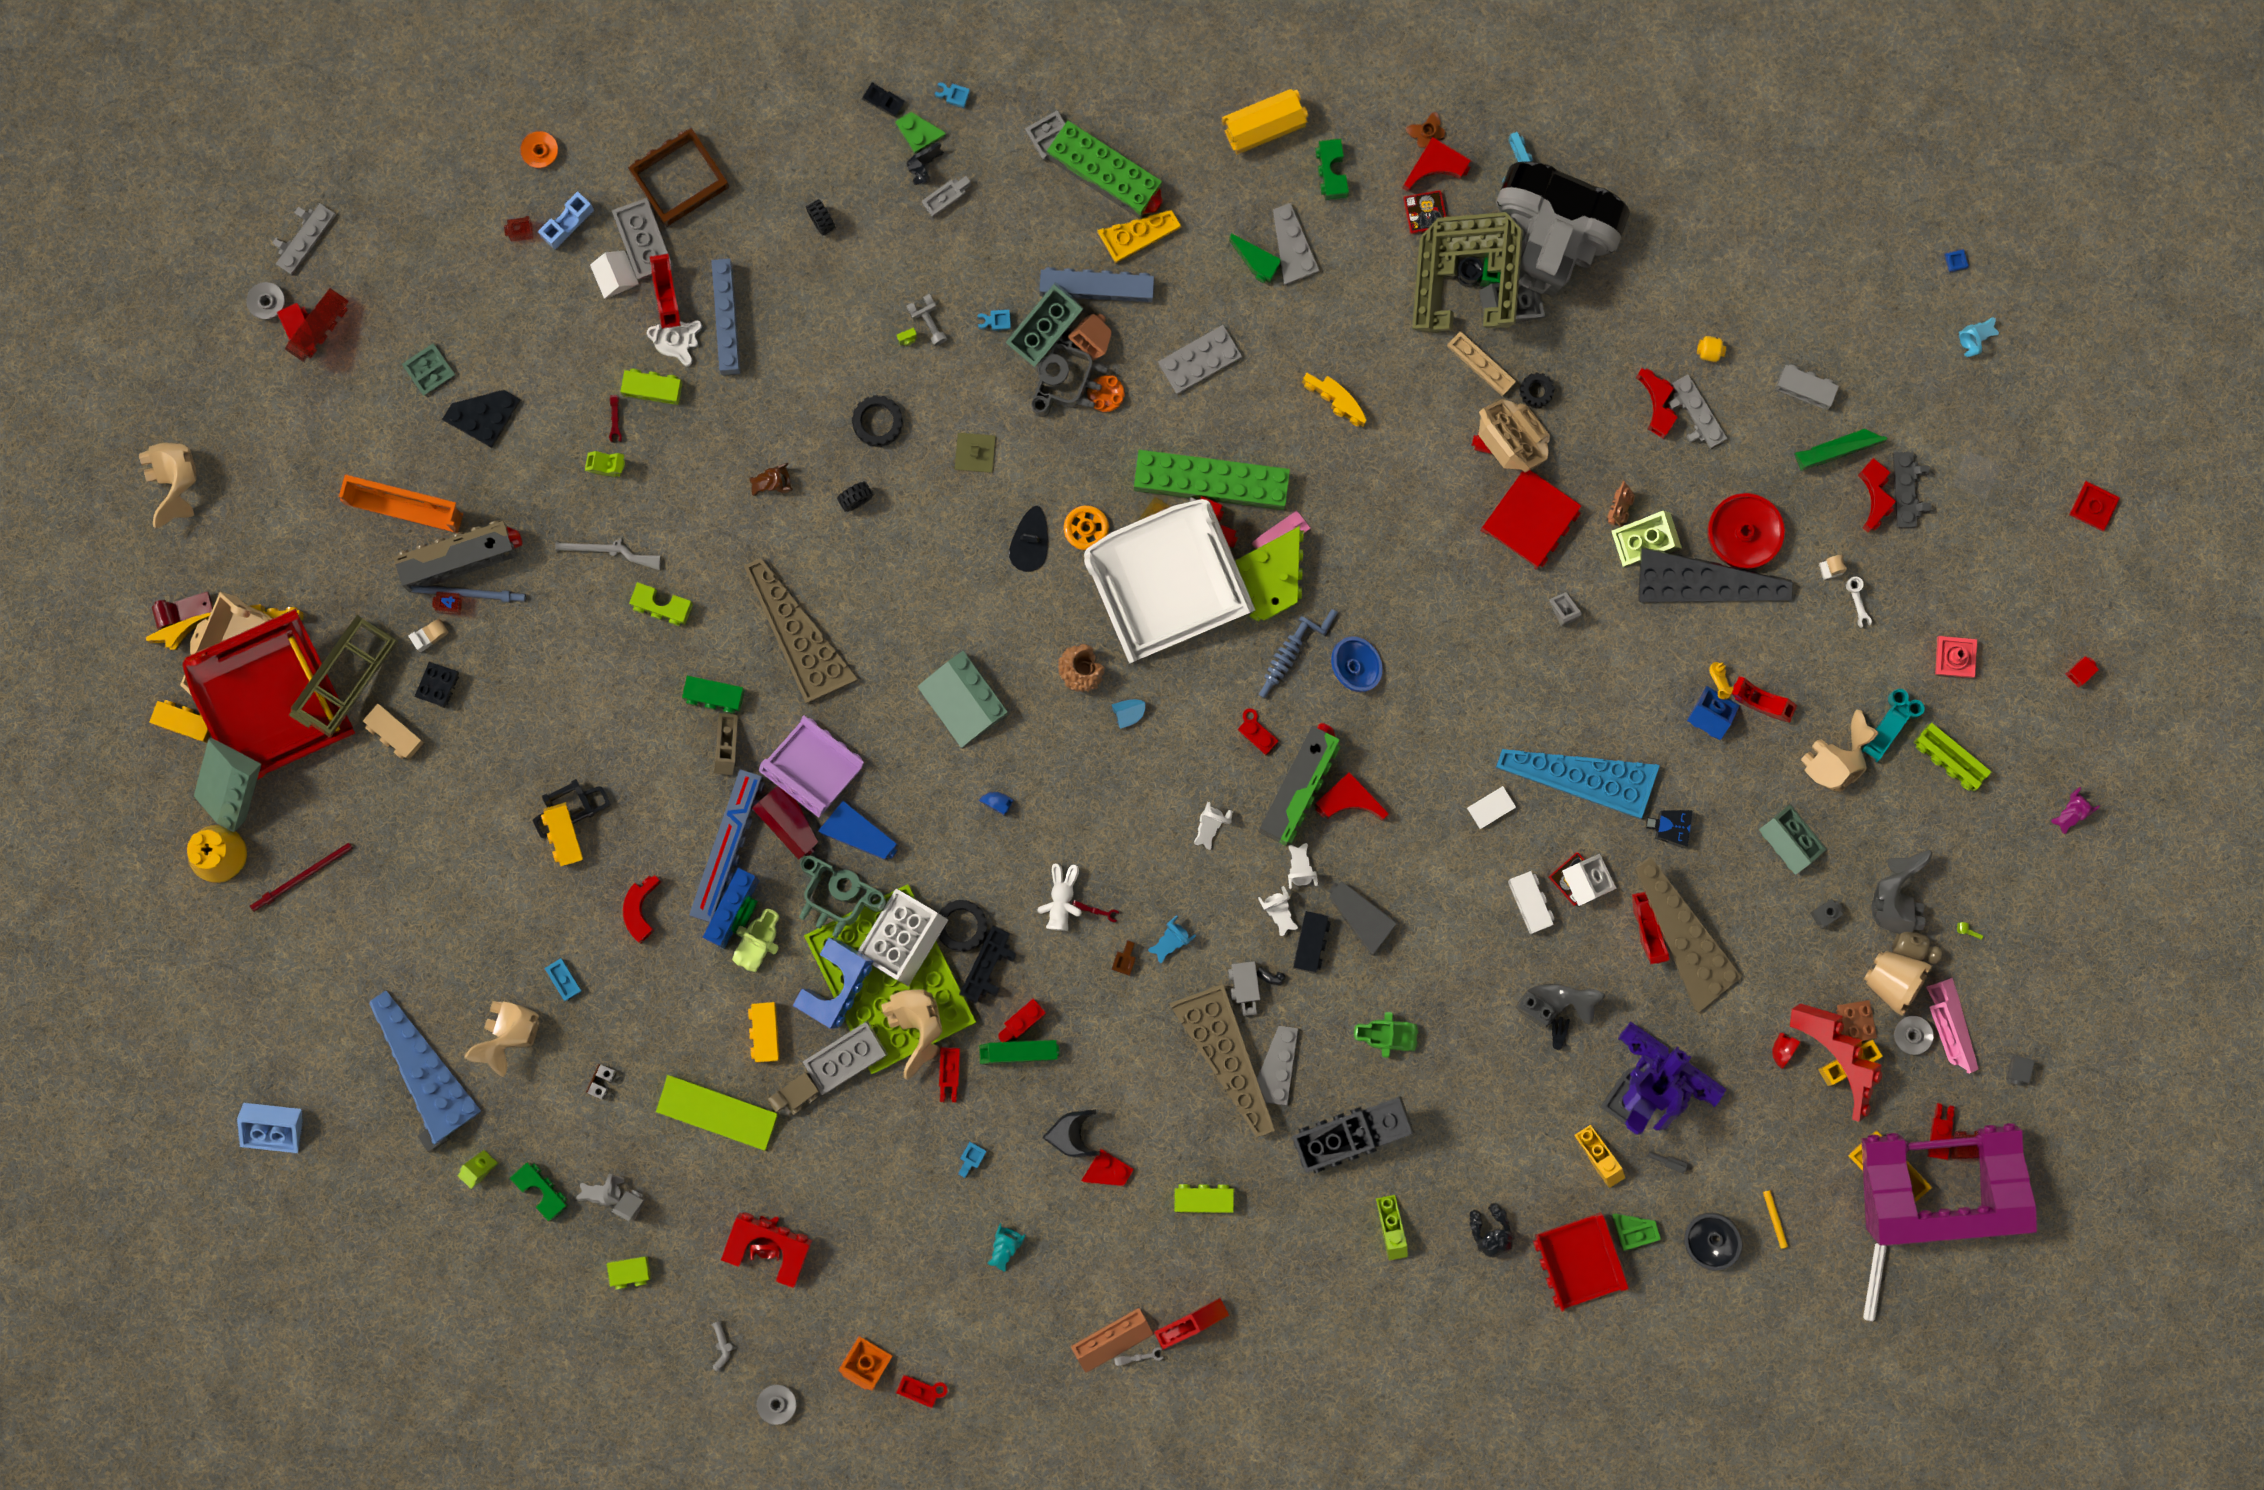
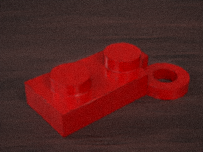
M1248 708L1242 715L1244 723L1237 730L1266 756L1278 743V740L1256 721L1258 717L1257 712L1252 708ZM1247 713H1253V719H1247Z
M903 1375L896 1393L933 1408L936 1398L944 1397L947 1394L948 1388L943 1382H937L931 1386ZM942 1386L944 1389L943 1393H937L936 1388Z

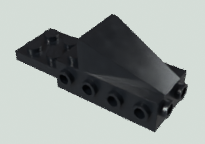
M1402 1097L1394 1098L1364 1110L1358 1107L1350 1110L1351 1115L1345 1116L1344 1113L1333 1117L1334 1121L1329 1123L1327 1120L1315 1123L1317 1127L1312 1129L1309 1126L1298 1129L1299 1134L1292 1137L1305 1173L1312 1170L1314 1174L1324 1171V1166L1330 1164L1331 1167L1343 1164L1341 1160L1348 1158L1349 1161L1360 1158L1359 1153L1365 1152L1366 1155L1377 1151L1376 1147L1414 1134L1415 1132Z

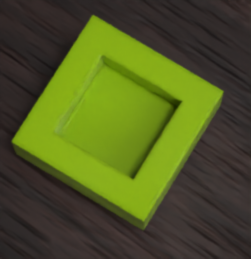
M914 327L896 335L900 346H909L915 343V339H918Z

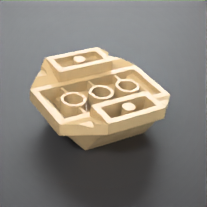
M1501 399L1484 407L1479 412L1481 420L1478 435L1503 468L1522 469L1524 472H1527L1548 459L1550 435L1527 405H1517L1512 401Z

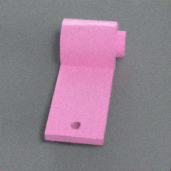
M1295 511L1252 542V545L1255 549H1258L1300 526V530H1304V533L1311 528L1298 511Z

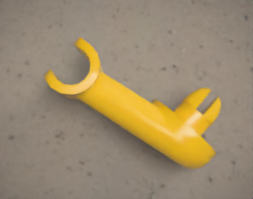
M1714 662L1711 664L1709 672L1719 690L1718 697L1725 700L1732 695L1733 687H1729L1725 675L1726 665Z

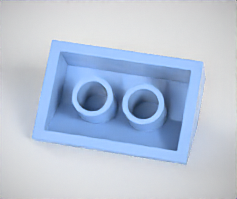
M243 1103L237 1118L240 1147L298 1153L303 1122L302 1109Z

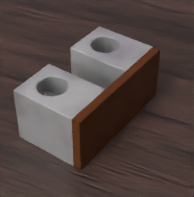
M598 1064L586 1093L603 1100L608 1089L594 1082L597 1076L612 1082L616 1071ZM607 1071L610 1072V1076H609V1077H606V1076H605V1073H606ZM598 1089L602 1090L601 1095L597 1094Z

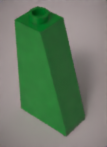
M1056 1040L993 1042L979 1045L980 1064L1057 1060V1056L1060 1053Z

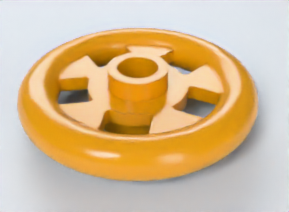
M1085 505L1073 509L1067 515L1064 522L1066 539L1072 546L1080 550H1086L1109 533L1107 517L1101 510L1093 506ZM1085 514H1093V520L1085 518ZM1075 517L1080 519L1077 526L1072 524ZM1095 523H1101V531H1096ZM1088 525L1090 530L1084 531L1083 526ZM1076 531L1082 536L1079 540L1073 536V533ZM1094 535L1096 540L1088 543L1086 538Z

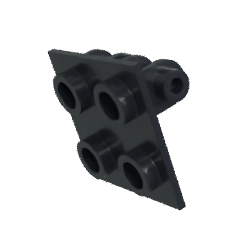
M429 662L414 697L445 708L446 705H449L448 702L451 697L449 694L453 695L450 691L451 689L455 690L453 685L455 686L460 678L458 676L459 672Z

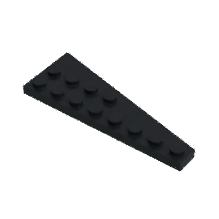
M1641 546L1639 602L1792 600L1793 582L1790 579L1772 575L1767 576L1755 571H1745L1737 567L1732 568L1720 563L1698 558H1688L1680 554L1666 553L1663 550H1653Z

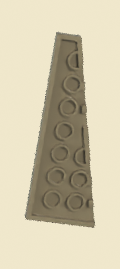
M760 558L744 565L805 703L808 704L858 681L846 663L765 562Z
M1648 857L1634 870L1642 889L1646 893L1649 900L1648 903L1655 914L1657 924L1661 928L1665 943L1673 961H1675L1694 1010L1699 1013L1742 976L1654 860Z
M1222 984L1169 1003L1255 1136L1258 1138L1275 1132L1224 985Z

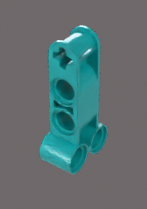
M1896 689L1889 694L1888 702L1891 708L1875 729L1878 731L1877 736L1862 748V753L1865 752L1873 757L1876 763L1884 755L1907 720L1921 716L1925 710L1924 704L1921 701H1908L1909 695L1904 689ZM1895 694L1901 695V703L1895 701ZM1911 705H1915L1918 708L1917 714L1910 711Z

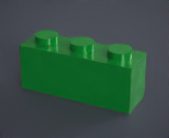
M687 675L682 699L688 705L697 706L699 703L704 704V708L716 710V707L723 708V712L735 714V711L740 712L745 689L740 686Z

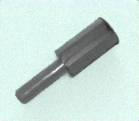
M1653 1152L1648 1153V1157L1665 1163L1664 1167L1682 1174L1687 1169L1688 1163L1671 1156L1665 1158Z

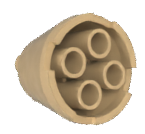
M1889 951L1881 952L1874 961L1877 965L1874 969L1868 971L1864 980L1867 981L1866 984L1899 1015L1904 1016L1907 1011L1904 1007L1910 1006L1927 978L1925 972H1930L1932 966L1926 962Z

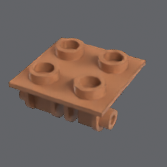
M1625 481L1622 482L1619 490H1616L1614 500L1612 501L1615 506L1612 505L1610 507L1613 510H1610L1607 516L1609 524L1615 525L1616 522L1619 527H1623V524L1627 522L1629 517L1628 509L1633 504L1635 498L1633 491Z
M1870 1000L1837 1006V1014L1843 1016L1842 1023L1844 1028L1841 1034L1862 1041L1877 1038Z

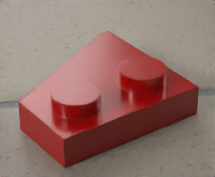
M1100 1149V1156L1095 1157L1081 1181L1124 1186L1134 1169Z

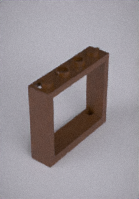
M692 128L684 132L681 131L676 138L665 141L662 147L649 151L646 157L641 160H635V163L628 167L631 175L666 227L730 188L723 174ZM690 141H693L718 180L664 214L639 176V173Z

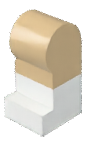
M1842 554L1830 557L1825 562L1819 563L1824 580L1841 576L1847 570Z
M437 619L408 636L416 649L421 653L449 632L441 619Z

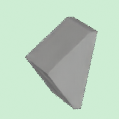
M1566 592L1549 599L1560 626L1573 622L1581 616L1580 610Z

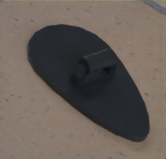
M1033 506L1023 516L1009 548L1011 563L1023 572H1032L1039 569L1044 564L1047 556V523L1045 515L1039 506Z

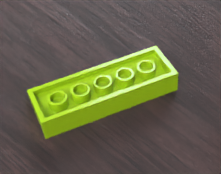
M670 1075L666 1077L655 1111L766 1151L779 1115Z

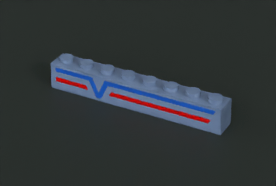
M739 770L689 914L691 917L710 923L726 892L727 883L730 884L734 873H731L733 865L737 866L740 855L737 853L739 848H743L745 844V830H749L753 819L750 816L752 811H754L752 808L759 802V800H756L758 793H762L765 786L762 776Z

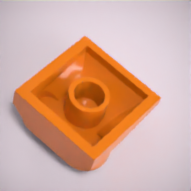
M859 1336L838 1371L846 1379L861 1388L872 1391L890 1362L892 1355Z

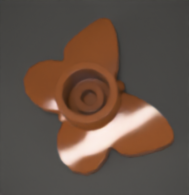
M1433 112L1422 125L1413 124L1406 127V132L1412 138L1417 139V145L1420 148H1425L1432 137L1441 139L1445 136L1444 129L1439 127L1440 118L1437 112Z

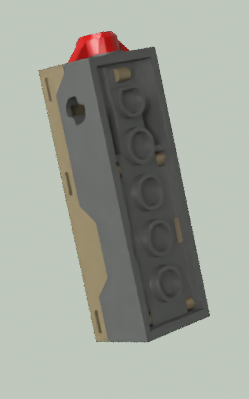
M495 520L490 522L489 526L483 528L482 526L472 528L471 532L465 534L459 532L452 535L453 538L447 540L441 538L428 546L427 544L419 545L416 547V550L410 552L408 550L401 551L393 559L402 586L408 592H411V586H430L518 557L516 548L521 547L523 541L519 531L509 528L504 521Z

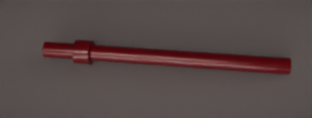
M348 842L272 892L268 891L263 894L261 899L250 905V908L255 912L264 905L271 904L275 901V898L352 850V846Z

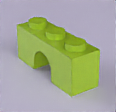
M637 582L629 602L634 611L641 614L644 611L649 612L651 617L662 620V617L669 619V623L675 626L686 624L693 605L690 600L673 595L669 604L658 606L655 604L657 590Z

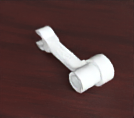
M1852 577L1847 581L1846 589L1852 593L1858 612V625L1861 628L1863 627L1862 619H1866L1868 625H1871L1872 620L1865 612L1859 592L1863 588V581L1859 577Z

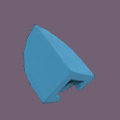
M1131 699L1112 704L1114 714L1116 713L1120 729L1138 722L1143 717L1145 702Z

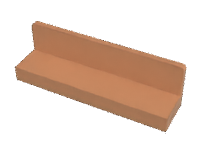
M1138 1308L1072 1345L1071 1348L1084 1372L1087 1373L1152 1336L1153 1332Z

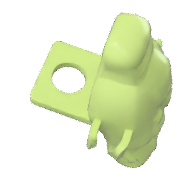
M765 909L761 917L753 920L747 929L742 926L738 927L737 935L742 937V940L732 958L738 966L746 968L747 971L756 972L766 957L767 952L777 953L778 945L774 944L773 941L776 936L775 926L779 920L778 913L771 909Z

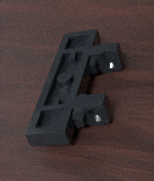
M992 926L959 996L974 1003H977L980 995L986 996L989 993L995 997L997 996L1000 988L990 984L991 979L989 977L997 961H1001L1002 957L1011 962H1014L1017 953L1008 950L1010 946L1006 944L1010 933Z

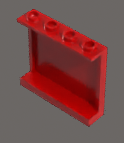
M1531 470L1527 472L1522 471L1480 531L1485 535L1488 533L1534 565L1536 570L1539 566L1543 568L1549 558L1546 555L1549 551L1554 552L1560 544L1557 542L1559 537H1565L1570 530L1568 525L1571 520L1575 522L1581 514L1579 511L1581 505Z
M1601 1212L1535 1234L1534 1247L1536 1252H1541L1542 1259H1539L1543 1271L1547 1270L1549 1277L1546 1278L1549 1289L1553 1288L1555 1296L1552 1298L1555 1307H1560L1562 1312L1565 1311V1308L1618 1290L1624 1291L1629 1289L1605 1218Z

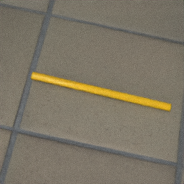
M292 636L288 640L310 682L313 674L295 638ZM315 692L331 722L334 716L325 698Z

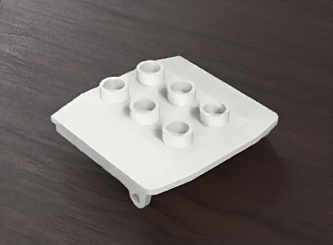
M1200 499L1167 508L1108 534L1087 548L1084 553L1086 568L1090 575L1093 576L1129 663L1255 611L1220 524L1208 500Z

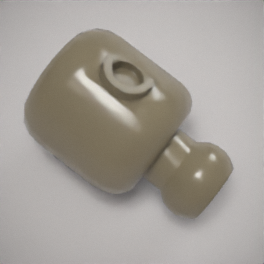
M1917 931L1897 933L1892 946L1893 953L1920 961L1926 959L1933 965L1938 964L1942 956V950L1936 946H1929V938Z

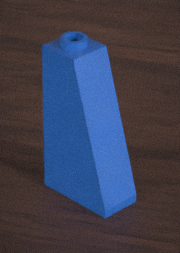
M844 801L841 802L819 829V832L824 836L885 861L887 858L892 859L898 851L896 849L898 845Z

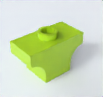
M483 1150L460 1168L461 1171L457 1176L472 1189L498 1163Z

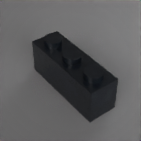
M1309 911L1305 912L1293 969L1314 974L1317 970H1321L1323 959L1319 957L1321 951H1325L1327 940H1324L1325 932L1329 933L1331 921H1328L1329 916Z

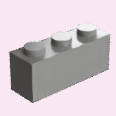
M1785 365L1775 390L1825 410L1831 407L1839 387L1834 381L1820 379L1812 372L1805 373L1800 371V368L1795 365Z

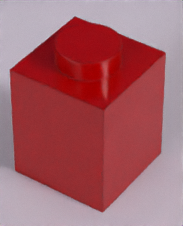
M2084 656L2065 675L2077 687H2080L2099 669L2092 658Z

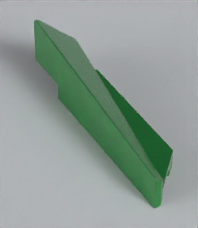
M1862 429L1814 446L1811 450L1796 452L1794 455L1800 470L1803 471L1884 443L1888 439L1867 429Z

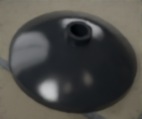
M1701 1214L1690 1222L1685 1231L1684 1242L1689 1256L1695 1263L1705 1269L1714 1271L1727 1269L1741 1255L1743 1240L1740 1230L1732 1220L1722 1214ZM1714 1235H1718L1720 1240H1716Z

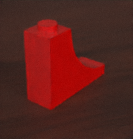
M1432 137L1402 189L1408 192L1417 181L1435 174H1445L1460 179L1462 175L1466 176L1471 167L1468 164L1471 160Z
M1350 772L1315 803L1317 807L1315 811L1322 818L1325 816L1327 819L1340 811L1348 809H1360L1370 812L1381 821L1389 815Z
M1218 1298L1154 1331V1334L1162 1349H1165L1203 1331L1229 1316V1313L1221 1298Z

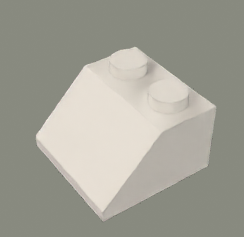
M1600 854L1562 871L1578 906L1616 889Z

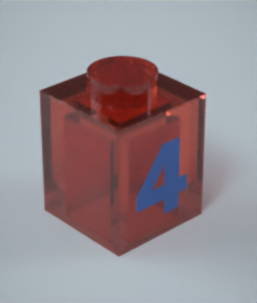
M437 592L436 597H433L432 607L440 614L461 615L463 596L459 593Z

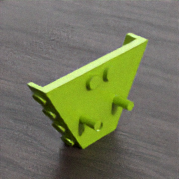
M1300 526L1235 560L1255 607V611L1250 612L1249 617L1257 622L1260 619L1266 621L1298 604V599H1302V588L1298 587V581L1302 580L1303 568H1299V561H1303V549L1299 548L1300 542H1303L1304 530H1300ZM1273 598L1279 599V603L1277 605L1272 604L1271 601Z

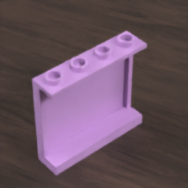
M803 716L801 722L768 759L765 758L760 764L759 772L817 817H820L859 773L864 762L858 754L849 751L844 743L836 741L827 730H822L818 727L813 719Z

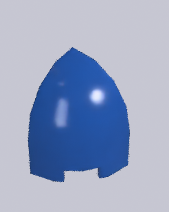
M989 792L979 799V802L1003 816L1006 815L1014 801L1000 792Z

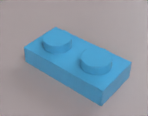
M562 958L544 968L565 1002L582 992Z

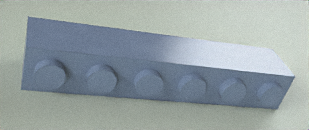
M731 259L711 260L719 371L722 376L741 374L733 264Z
M1047 267L1045 270L1041 269L1040 296H1044L1056 282L1073 298L1153 302L1154 276H1150L1149 273L1131 275L1130 272L1113 274L1112 271L1094 273L1093 270L1088 269L1083 270V272H1077L1071 268H1066L1064 271H1059L1052 267Z

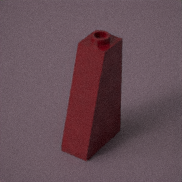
M776 786L752 808L798 860L803 856L811 855L815 851L813 847L818 841L797 801L779 786Z

